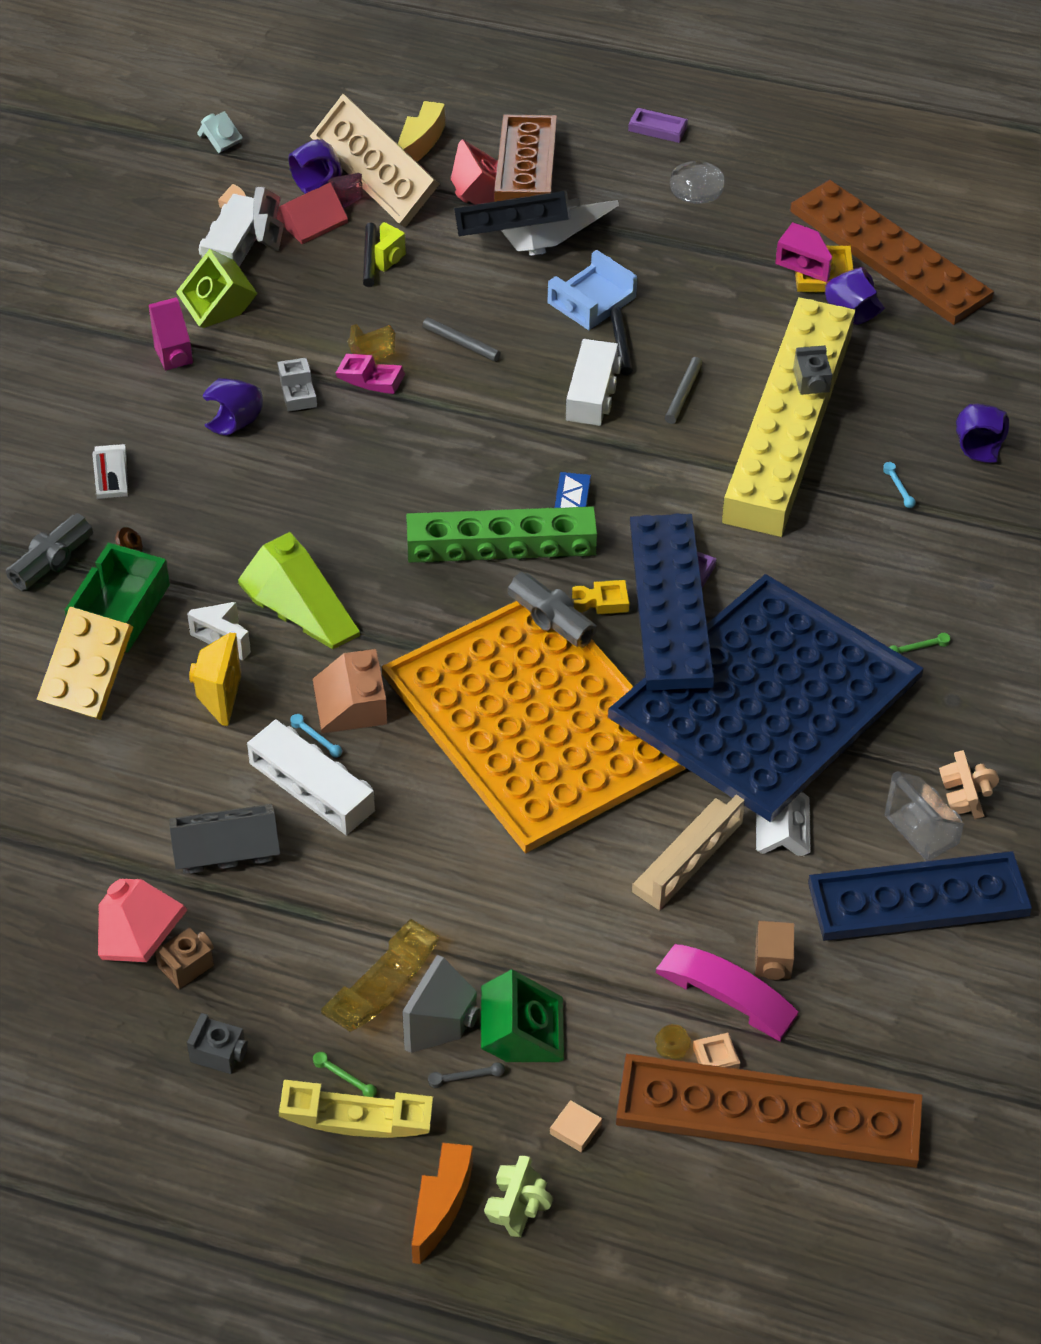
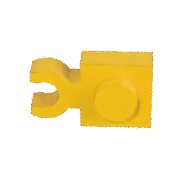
M625 580L594 582L593 589L585 586L572 587V599H577L574 600V609L578 612H585L592 607H596L597 614L629 612V599Z

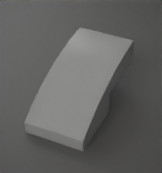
M256 187L253 203V221L257 240L272 250L279 251L284 224L276 218L281 197L265 187Z
M307 358L277 362L287 410L294 411L317 407L316 394L312 385L311 371Z

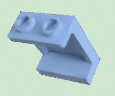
M596 250L592 253L591 265L567 282L557 276L548 281V304L587 330H591L611 316L610 310L612 308L618 307L621 309L636 298L637 276L613 261L610 257Z

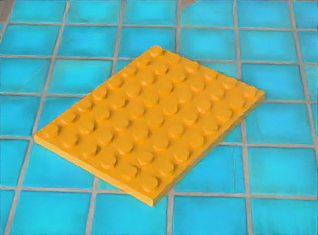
M517 601L382 666L384 678L525 854L686 769L608 718L609 708L631 690L633 685L592 639L583 648L574 646L554 629L551 628L548 631L541 629L532 619L530 611Z

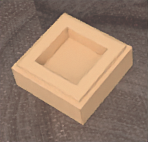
M729 1033L693 1041V1050L699 1064L739 1069L740 1061Z
M570 1100L550 1127V1134L582 1153L602 1125V1118Z

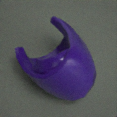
M323 139L309 141L289 154L288 160L292 177L296 185L305 194L330 182L334 186L341 179L343 170L340 160L332 145Z
M864 267L844 272L831 279L825 285V295L828 304L855 309L853 322L855 325L866 323L885 309L876 297L877 292L874 289L873 278Z
M218 378L203 394V398L206 401L214 400L220 403L217 415L211 422L205 423V427L221 435L232 434L253 423L263 407L261 389L240 380Z
M968 404L959 413L956 420V433L959 437L960 447L970 459L981 462H997L998 451L1009 432L1008 414L994 406Z

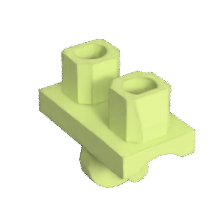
M519 1156L516 1165H500L496 1176V1184L501 1191H507L504 1198H488L484 1209L491 1223L504 1225L510 1236L514 1237L522 1236L528 1217L534 1218L538 1210L545 1211L550 1209L553 1202V1197L545 1190L547 1182L542 1179L539 1173L533 1170L531 1167L532 1160L527 1156Z

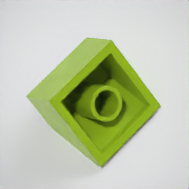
M212 249L207 251L176 291L196 323L202 328L240 316L258 294L234 259Z

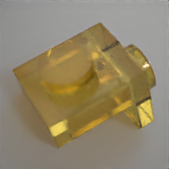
M354 324L350 329L348 345L353 354L373 355L374 360L395 353L396 333L391 325L364 334L359 326Z

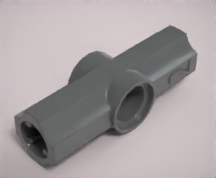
M76 513L50 534L45 532L37 534L32 539L28 552L6 569L7 577L17 589L23 591L24 589L27 590L48 571L53 570L56 572L62 570L69 562L71 552L93 535L92 526L86 521L85 517Z
M523 572L517 574L508 586V595L530 611L532 619L541 629L547 631L551 628L576 647L580 646L583 648L590 643L596 633L597 625L573 608L572 601L565 592L560 589L551 591L530 574H524Z

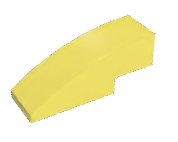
M424 101L418 117L407 116L398 145L416 162L430 151L441 136L445 127V104Z

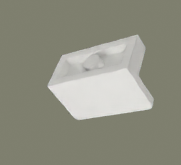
M801 792L771 822L756 814V850L759 853L765 854L781 845L797 856H804L811 852L810 803L807 795Z

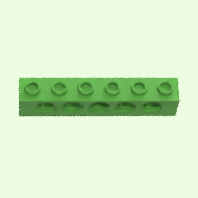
M594 506L406 514L408 562L596 555L597 531Z

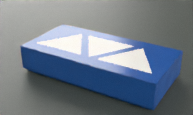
M560 472L554 508L587 507L591 475Z

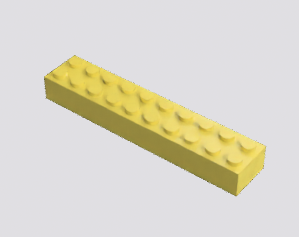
M798 297L726 491L722 523L782 537L852 336L855 309ZM826 345V355L832 372L830 392L800 395L793 371L796 348Z

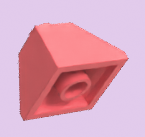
M463 139L458 144L451 175V181L456 188L455 194L465 203L470 201L476 205L494 202L498 160Z
M119 879L108 888V894L99 904L98 956L102 960L147 962L186 913L187 908L142 879Z

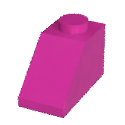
M792 222L778 241L775 264L828 282L832 256L819 232Z
M177 297L149 304L154 348L164 370L192 364L191 343Z

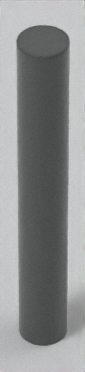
M427 317L423 322V328L494 362H497L500 358L501 352L438 321Z
M699 357L691 359L665 415V421L670 424L676 422L703 362Z

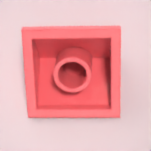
M331 182L279 206L276 218L284 224V228L301 244L348 223L346 213Z

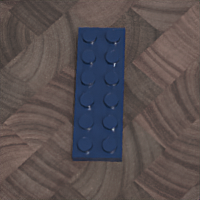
M1013 851L809 875L808 880L823 941L1030 916L1032 910Z

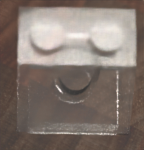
M900 771L893 773L884 816L926 861H930L958 845L964 826L960 815L955 810H951L940 798L936 789L929 787L921 777Z

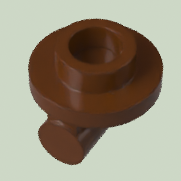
M123 527L117 531L115 536L116 545L142 552V539L136 531L129 527Z

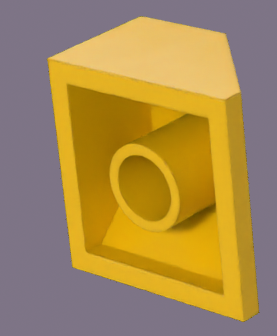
M231 632L201 649L197 663L191 664L189 673L190 683H194L196 697L221 725L228 726L241 678L236 633Z

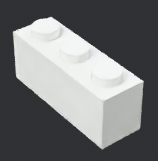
M233 194L228 203L222 206L220 216L216 221L212 222L210 232L200 242L199 254L202 255V258L209 249H212L234 259L240 267L257 238L253 221L254 198Z
M583 339L566 399V421L601 426L604 414L609 415L612 400L609 394L615 393L617 376H614V374H620L622 356H617V343Z

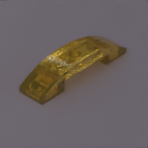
M410 919L389 940V949L350 989L344 986L321 1009V1014L349 1032L360 1028L386 1008L411 981L438 943L439 936Z

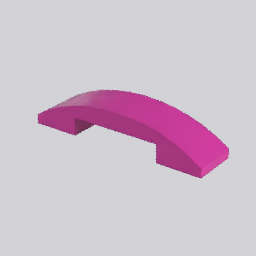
M674 944L656 968L658 975L685 990L691 984L748 1015L749 1025L778 1041H781L798 1016V1011L766 983L739 966L706 951Z

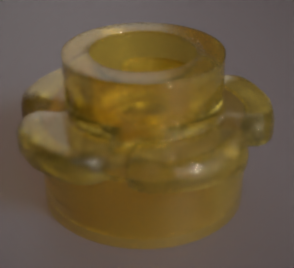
M676 1024L664 1026L655 1037L656 1050L664 1058L680 1059L686 1055V1050L691 1047V1040L686 1030ZM674 1042L676 1045L671 1046L669 1043Z

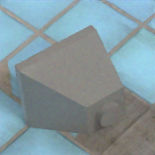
M436 955L403 1009L404 1048L410 1053L460 1039L467 1027L472 1028L475 1025L480 1013V1008L477 1007V991L442 956Z

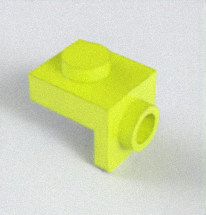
M383 222L380 225V242L375 245V267L385 272L406 255L405 233Z

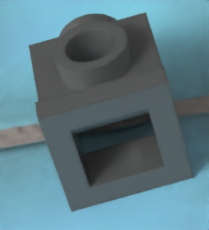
M826 345L796 348L793 371L800 395L830 392L832 372L826 355Z
M201 1013L187 1041L190 1062L232 1074L237 1061L242 1062L247 1052L248 1041L244 1040L243 1028L209 1019L208 1014Z

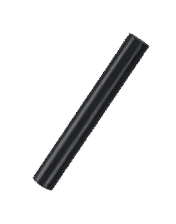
M367 223L365 226L363 285L366 287L374 285L377 228L374 223Z
M614 307L610 310L615 342L618 344L617 353L618 356H622L621 373L623 375H630L633 369L622 311L620 308Z

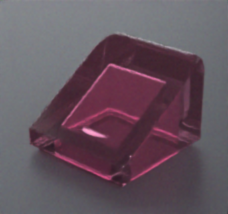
M360 173L333 177L328 180V183L331 182L343 209L363 197L362 174Z

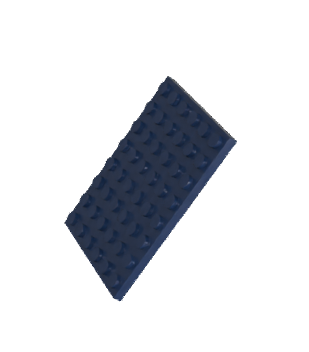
M764 574L707 623L714 676L712 688L647 690L646 679L643 678L609 708L608 718L733 798L735 795H738L744 799V806L771 822L922 677L924 668L779 581Z

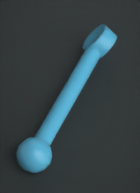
M886 462L883 472L890 475L904 498V506L913 508L916 501L912 496H909L895 473L896 465L892 462Z
M294 714L291 716L292 727L303 729L325 746L332 757L341 756V746L333 745L304 723L302 715Z

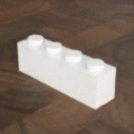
M275 719L247 742L249 763L346 836L375 811L372 787L366 781L358 780L350 774L343 764L334 762L324 755L317 745L306 742L292 727H286Z

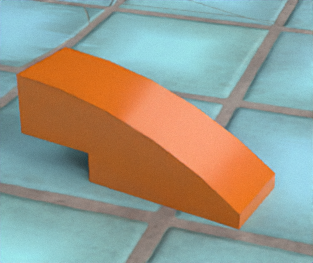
M442 1143L438 1176L422 1175L412 1239L413 1263L421 1264L436 1248L460 1210L468 1189L473 1167V1146Z

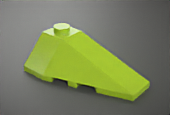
M291 532L264 544L238 579V584L255 604L262 608L267 606L277 612L280 619L285 622L288 620L303 628L304 633L331 649H335L360 636L359 629L311 556Z

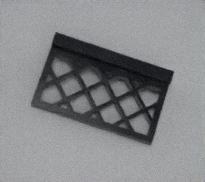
M566 190L454 208L458 236L570 220V209L580 207L579 198L568 200Z

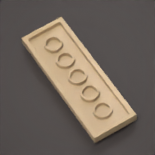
M342 94L310 135L313 140L323 139L331 144L340 160L341 167L404 227L409 224L440 185L419 163L344 94Z

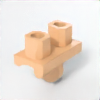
M964 750L955 752L956 762L939 768L945 789L962 784L964 789L946 794L952 814L957 815L971 811L974 820L984 817L977 792H982L985 797L991 796L993 794L992 789L999 783L998 773L993 769L985 768L984 764H978L975 766L976 771L972 774Z

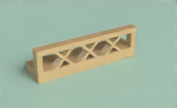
M735 795L726 805L715 798L632 884V893L660 911L742 824L744 799Z

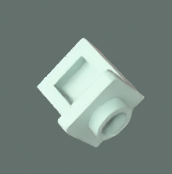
M225 111L216 116L214 113L206 116L201 121L202 125L197 132L200 138L207 136L218 153L240 143L243 138Z

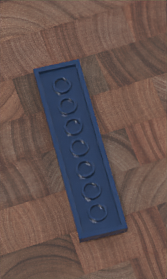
M676 513L672 515L630 517V532L646 689L712 688L714 676L692 514Z

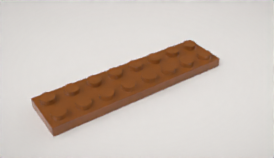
M831 180L791 203L790 212L839 246H851L852 255L953 325L993 299L994 291Z
M626 1053L616 1125L917 1168L923 1095Z

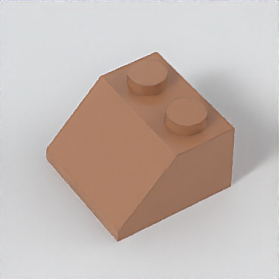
M376 649L343 653L313 678L321 733L387 724L386 696Z

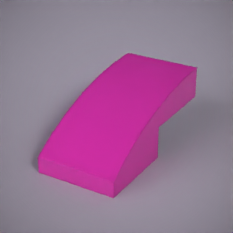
M346 354L336 371V376L345 382L364 389L395 394L405 373L402 365L375 364L373 355Z

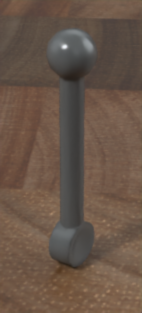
M496 1062L491 1067L446 1075L432 1072L428 1076V1082L432 1088H439L443 1082L490 1074L500 1077L504 1074L505 1067L502 1063Z

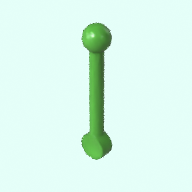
M940 633L935 639L901 647L892 645L889 648L900 654L937 644L946 647L949 645L950 636L947 633Z
M317 1052L314 1054L313 1063L316 1067H326L360 1089L364 1096L375 1097L377 1089L374 1085L364 1084L328 1061L326 1053Z

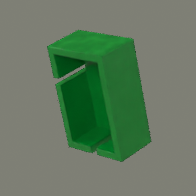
M108 542L95 562L96 568H91L65 608V615L67 616L69 607H73L133 626L125 649V652L128 653L170 586L167 561L161 557Z

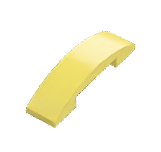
M284 1080L279 1117L309 1128L350 1136L378 1138L417 1136L429 1133L433 1096L396 1092L395 1100L322 1092L321 1084Z

